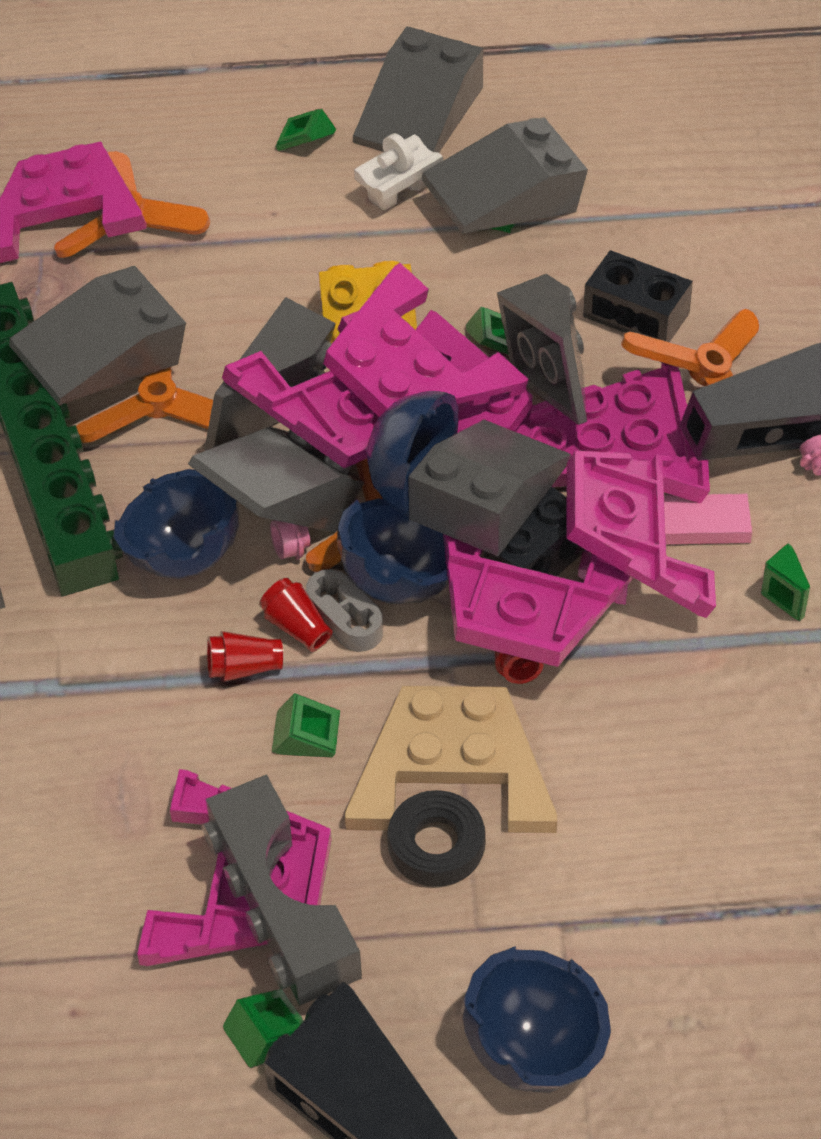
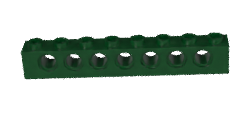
M8 282L0 285V424L60 594L63 597L119 580L115 560L123 558V551L114 538V529L106 531L104 523L110 522V518L102 494L93 496L90 489L97 486L89 459L80 461L78 454L84 451L76 425L69 427L66 425L65 421L71 419L68 404L59 405L9 346L10 338L34 322V317L28 298L19 299L13 282Z

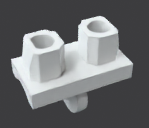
M396 133L387 136L383 140L384 152L354 169L355 180L367 189L369 200L381 210L386 211L396 205L398 192L405 188L419 191L426 187L421 180L423 172L443 161V156L440 153L429 150L415 134L405 140Z

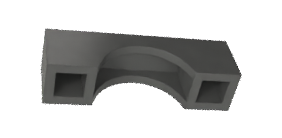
M263 775L205 799L209 821L202 824L204 836L212 853L216 855L222 852L228 863V866L223 867L232 894L236 899L244 896L251 909L245 913L255 940L258 944L267 941L274 954L268 957V961L280 989L283 990L290 987L299 1006L317 999L323 994L333 992L343 981L349 985L362 979L360 950L337 906L310 905L296 901L280 891L271 879L276 863L293 845L289 815L268 775Z

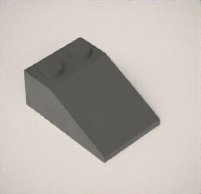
M406 26L387 53L353 134V142L384 152L383 140L387 136L396 133L405 140L415 134L429 150L439 153L483 89V48Z
M543 117L508 123L423 172L421 180L463 234L576 212L588 169L547 119Z
M134 265L94 278L12 336L9 346L54 400L61 405L178 365L186 322Z
M544 274L497 292L510 363L529 379L527 383L529 389L576 424L580 425L587 422L584 371L581 354L584 353V344L575 327L573 312L576 311L577 306L571 289L550 275Z
M285 297L240 359L262 351L288 385L294 387L326 373L324 371L326 366L323 362L326 350L332 344L331 340L336 323ZM223 381L214 394L204 450H209L262 430L279 421Z
M482 420L435 444L409 475V520L499 556L566 468L571 454L487 420Z
M271 426L193 455L188 463L189 466L259 517L334 533L338 529L343 511L353 504L365 483L350 473L353 465L344 469L293 431H285Z

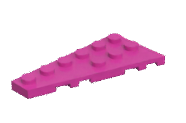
M662 362L661 368L641 374L639 369L622 374V381L603 388L594 384L585 387L587 422L583 424H576L550 403L544 401L532 405L531 410L515 431L570 453L571 456L574 451L630 453L632 460L652 461L655 455H671L673 462L686 463L691 457H696L679 427L687 407L679 367ZM567 466L552 487L567 486Z

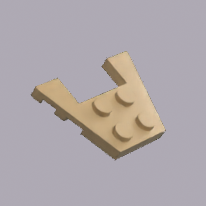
M401 687L345 811L346 830L388 831L391 817L395 812L397 783L506 784L508 785V832L557 833L556 810L507 687Z

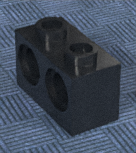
M610 250L585 283L583 317L624 333L634 332L670 342L690 314L693 281Z
M551 486L501 554L495 556L484 551V558L558 576L585 551L584 548L567 539V497Z

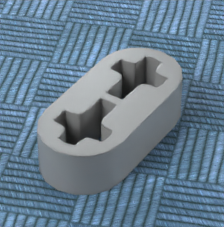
M327 569L316 572L309 578L306 584L307 594L325 623L333 630L332 635L349 650L361 652L373 649L381 642L383 637L382 612L363 591L357 588L347 575L338 570ZM324 591H326V592L328 593V594L323 595V596L321 597V594H320V593H322V592H324ZM338 592L339 604L330 595L336 594ZM351 617L357 622L358 626L351 628ZM369 623V628L364 630L361 627Z

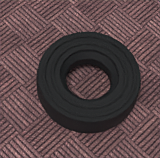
M442 790L425 791L406 799L393 813L387 831L388 850L396 868L408 879L426 886H447L465 879L479 865L486 845L485 826L476 807L464 797ZM433 822L445 823L455 830L458 840L449 851L441 854H431L422 850L415 841V836L419 829Z

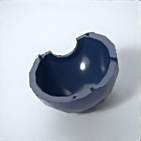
M425 391L404 396L394 402L378 418L372 430L366 449L372 484L389 506L408 517L409 475L435 444L457 434L458 405L454 395L441 391Z
M186 469L163 475L157 479L152 478L150 483L142 486L144 491L127 505L119 521L115 520L114 525L115 540L135 566L160 577L182 579L199 575L210 569L233 545L239 528V505L237 500L195 469Z
M378 498L362 503L356 500L343 511L338 525L337 548L348 577L358 589L373 599L389 604L421 603L439 594L449 585L443 533L409 520L408 516L395 511L384 499Z
M514 946L491 955L472 974L461 1010L465 1034L481 1064L493 1077L508 1087L522 1091L551 1093L586 1077L604 1057L611 1034L608 1004L594 978L574 960L570 959L567 961L542 950H518Z

